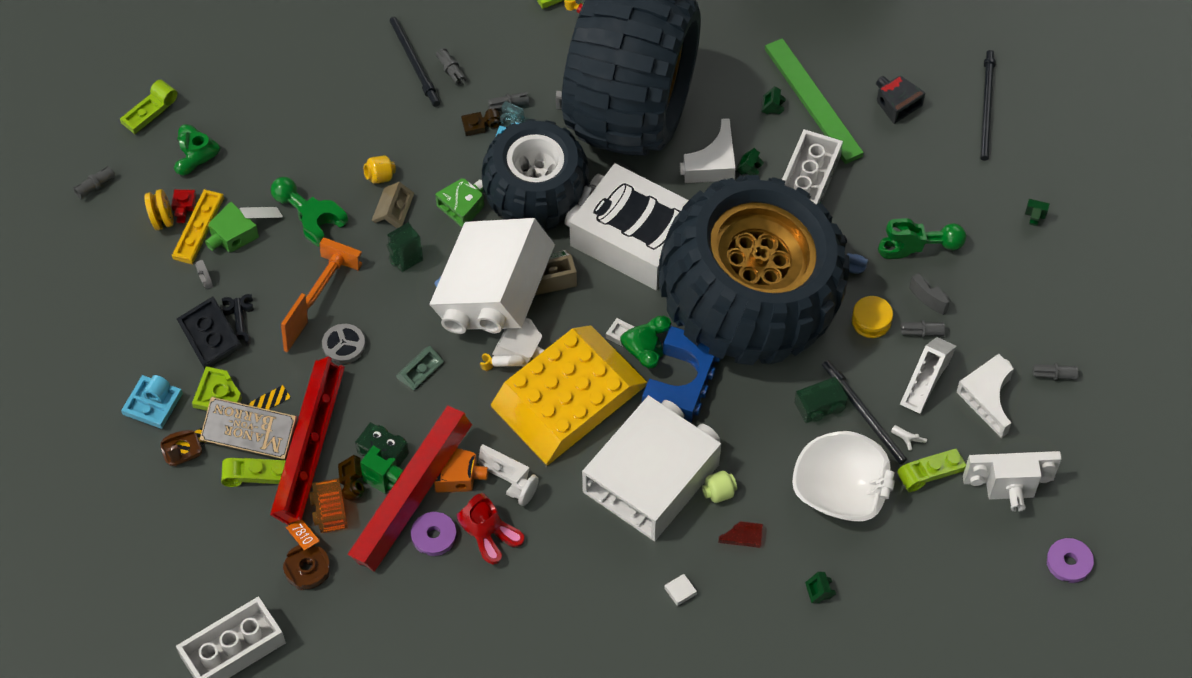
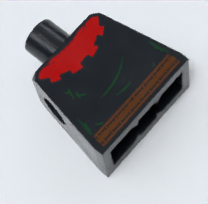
M881 76L877 80L876 85L880 88L878 90L877 102L893 124L923 106L925 92L904 77L898 76L889 81L885 76Z

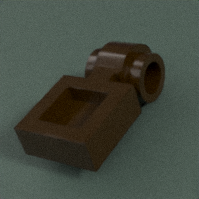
M493 108L487 110L484 117H482L481 112L461 116L465 136L485 133L486 126L496 129L502 122L500 112Z
M356 455L338 464L339 483L344 485L342 494L346 500H355L361 497L364 492L363 484L357 480L362 477L360 457Z

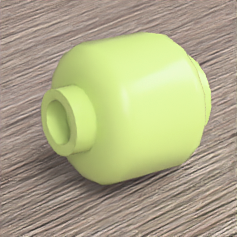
M723 470L708 475L705 478V485L702 486V490L706 499L710 498L714 503H719L734 497L735 491H737V484L734 476Z

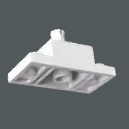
M1060 451L969 455L963 474V482L973 486L986 484L989 500L1010 499L1011 510L1016 512V507H1018V512L1026 508L1024 498H1034L1039 482L1047 483L1054 480L1061 462Z

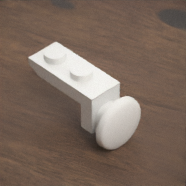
M482 445L478 459L480 466L488 467V472L512 483L506 491V495L518 498V504L521 506L527 505L536 492L539 482L538 477L533 474L527 480L528 466L490 447Z

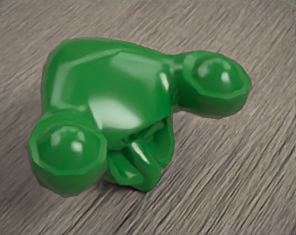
M188 124L181 125L178 129L177 140L186 158L178 160L174 165V170L179 175H188L198 165L215 157L220 151L219 144L206 134L198 131L194 126Z
M657 316L646 324L636 326L624 332L620 336L621 344L642 366L648 369L655 368L659 363V358L663 356L662 344L657 334L668 331L672 323L666 316Z

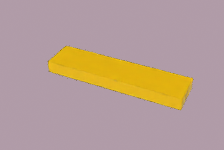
M203 190L172 254L173 260L193 265L209 231V222L217 215L224 200L223 194Z

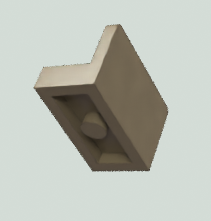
M401 182L385 187L372 221L377 223L385 219L394 227H401L414 192Z

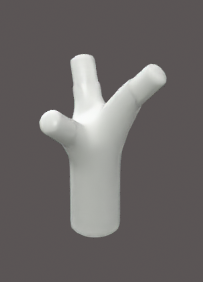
M896 425L892 428L891 433L905 441L908 451L912 450L911 441L927 443V439L919 437V434L909 433Z

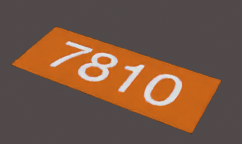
M303 520L296 521L285 527L303 550L320 541Z

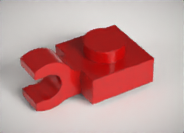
M174 189L171 207L172 211H175V216H177V223H185L187 211L194 210L195 190Z

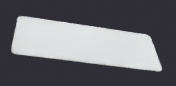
M277 207L239 208L245 218L283 217Z

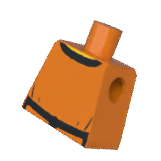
M457 448L435 480V492L471 491L474 479L487 480L488 467L477 466V458L474 452Z

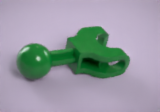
M279 177L273 181L270 188L272 197L279 203H291L298 209V216L303 225L304 236L314 245L320 246V242L324 237V232L320 228L321 225L333 223L338 227H342L348 222L346 212L334 201H320L314 197L306 201L297 193L296 183L289 177Z
M892 219L886 227L888 237L880 241L878 251L883 258L900 259L915 252H922L925 244L941 243L948 250H958L965 244L967 235L964 228L955 223L947 224L941 231L925 232L923 224H916L911 219ZM893 228H898L900 231H895ZM885 246H895V248L888 250Z

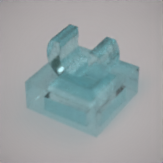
M507 101L503 103L501 107L503 114L500 117L501 124H504L506 120H511L509 125L515 122L522 123L525 120L523 108Z

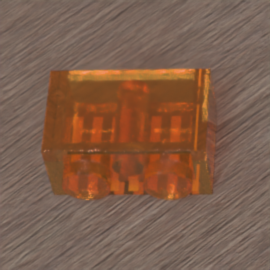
M339 478L312 483L313 492H309L311 506L316 505V512H312L314 525H319L321 533L348 528Z

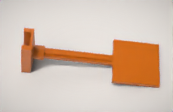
M323 237L320 242V254L322 258L329 260V264L307 297L306 294L301 293L282 321L281 329L285 352L290 350L308 323V309L314 304L336 269L344 265L359 271L362 266V262L359 261L362 251Z

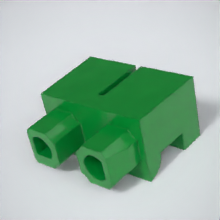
M374 445L360 462L363 482L384 494L392 489L404 471L397 467L395 458L383 459L381 450Z

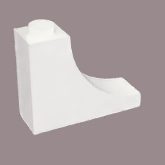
M721 119L720 132L709 146L694 153L684 154V161L680 163V175H684L685 183L715 182L722 179L735 178L730 119Z
M936 337L925 346L900 405L919 414L923 411L935 384L949 365L957 347L956 345Z
M998 354L959 381L957 393L1002 438L1008 434L1011 422L1001 407L1000 390L1011 379L1014 368L1007 359Z

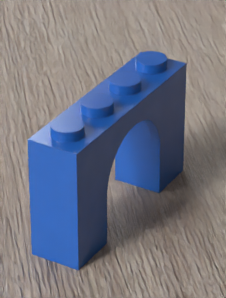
M670 326L663 343V354L690 363L696 369L698 375L692 382L682 386H673L649 378L642 395V402L648 395L659 403H662L664 400L671 401L681 409L684 419L692 423L694 416H698L702 407L700 400L707 395L709 388L707 385L708 379H713L716 370L713 366L715 362L719 363L720 358L709 354L710 348L700 343L696 346L684 335L683 329Z

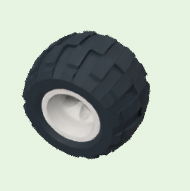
M527 119L525 122L513 123L507 126L503 133H498L490 143L482 164L483 191L491 208L498 216H502L503 220L535 218L543 229L550 230L556 228L560 222L565 223L568 211L579 202L584 186L588 185V161L579 141H576L575 136L568 129L560 128L555 122L548 120L544 122Z

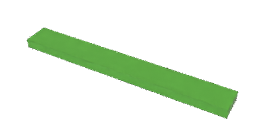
M783 38L765 45V51L824 135L843 141L840 157L842 161L847 164L863 157L864 152Z

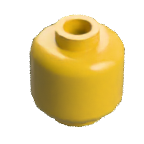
M383 155L369 158L364 164L363 170L365 178L370 180L371 183L377 184L391 181L393 174L396 172V167L389 157Z

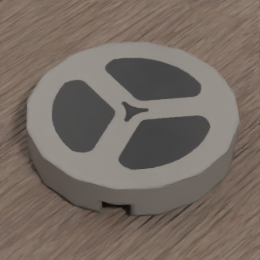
M337 324L331 327L322 339V349L325 356L331 357L338 364H349L358 360L366 347L362 331L351 324Z

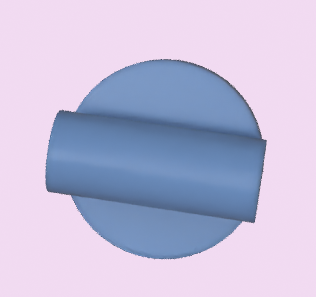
M847 253L849 255V272L854 274L862 273L866 269L868 259L858 254Z

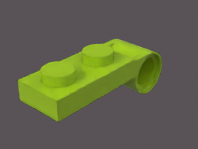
M162 79L157 80L152 85L149 96L120 118L121 124L132 133L136 134L176 100L178 92Z
M952 449L907 463L898 469L897 474L907 491L914 492L922 488L926 482L963 472L966 464L958 450Z
M226 458L222 461L221 483L227 487H237L242 482L279 484L286 461Z

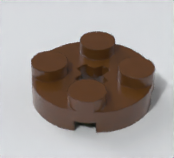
M297 545L288 552L285 563H283V570L286 579L291 585L295 586L298 590L315 588L328 579L330 575V562L323 548L311 546L303 550L300 545ZM307 562V564H313V566L309 570H302L303 563Z

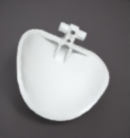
M839 431L819 436L804 447L797 459L792 483L796 495L814 509L842 520L866 521L876 516L881 510L885 499H889L895 481L893 480L894 472L890 471V461L887 453L878 443L859 433Z

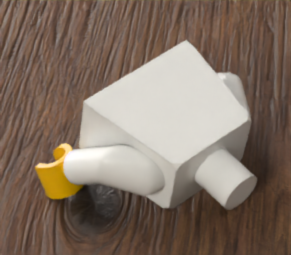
M525 318L522 328L505 329L492 353L494 355L493 358L487 353L482 355V360L485 363H480L481 368L488 371L493 366L524 367L531 357L534 359L544 351V349L538 346L542 334L538 332V329L529 318Z

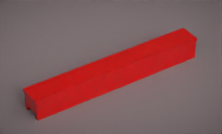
M329 356L316 360L270 513L272 517L286 525L302 520L345 366H338L331 362L332 358Z
M447 405L347 554L357 564L364 565L375 572L471 428L472 423L465 416L464 412Z

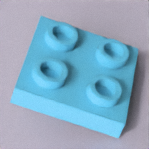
M142 375L121 411L127 417L162 429L183 393L180 388L171 386L161 376L153 375L152 378Z

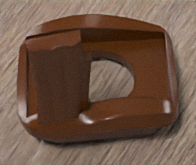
M193 430L172 433L161 441L160 446L164 459L170 466L180 465L202 454L200 442ZM179 441L189 443V452L181 455V449L176 443Z

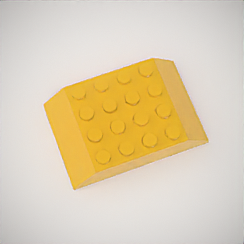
M589 325L572 328L506 380L491 403V407L538 458L548 466L646 387L648 382Z

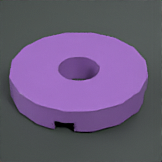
M439 512L425 513L418 517L411 529L413 545L419 552L426 553L429 556H438L449 551L457 537L456 527L452 519ZM432 530L440 532V535L436 538L428 537V533Z
M1064 538L1056 541L1051 545L1047 554V567L1050 573L1057 579L1069 581V583L1083 581L1090 574L1094 565L1093 554L1089 547L1073 538ZM1067 556L1075 559L1076 564L1069 565L1064 561V558Z

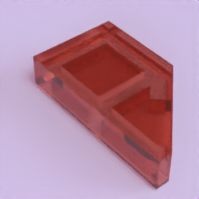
M740 521L724 535H720L718 543L760 548L763 524Z

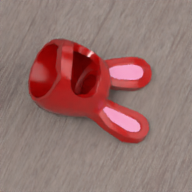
M484 493L475 495L457 514L459 524L469 535L476 538L483 559L490 564H497L502 558L501 551L491 538L492 533L511 547H519L524 542V534L501 520L495 505Z

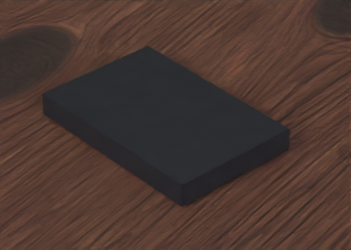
M214 296L177 318L179 325L204 369L206 366H213L243 347Z

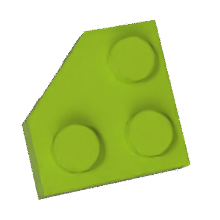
M206 366L192 401L193 408L207 411L211 397L240 403L242 399L241 393L231 380L229 373L226 370Z

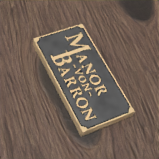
M211 397L200 440L286 460L298 417Z

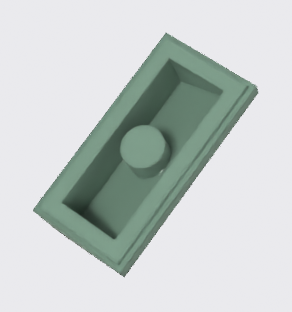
M428 346L410 361L396 377L409 388L415 390L444 361L431 346Z

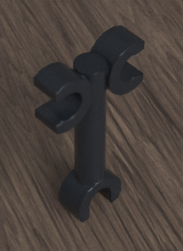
M245 294L241 298L235 299L224 297L222 298L223 305L230 306L224 307L223 313L225 315L234 313L235 334L239 340L244 339L246 345L249 346L250 339L244 329L243 310L245 312L254 311L253 304H246L253 301L252 294Z

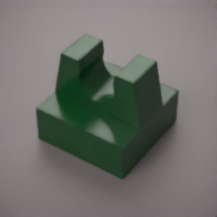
M774 86L763 95L761 112L767 115L770 112L780 115L784 111V107L781 105L786 101V98L781 95V89Z
M753 148L745 153L736 171L741 175L744 173L758 175L759 171L755 166L759 168L764 164L759 157L760 152Z
M1033 199L1028 200L1025 215L1031 216L1029 225L1037 226L1040 218L1046 219L1050 203Z
M818 571L805 582L811 603H820L822 600L831 599L836 595L835 590L830 588L829 584L832 583V579L826 576V572Z

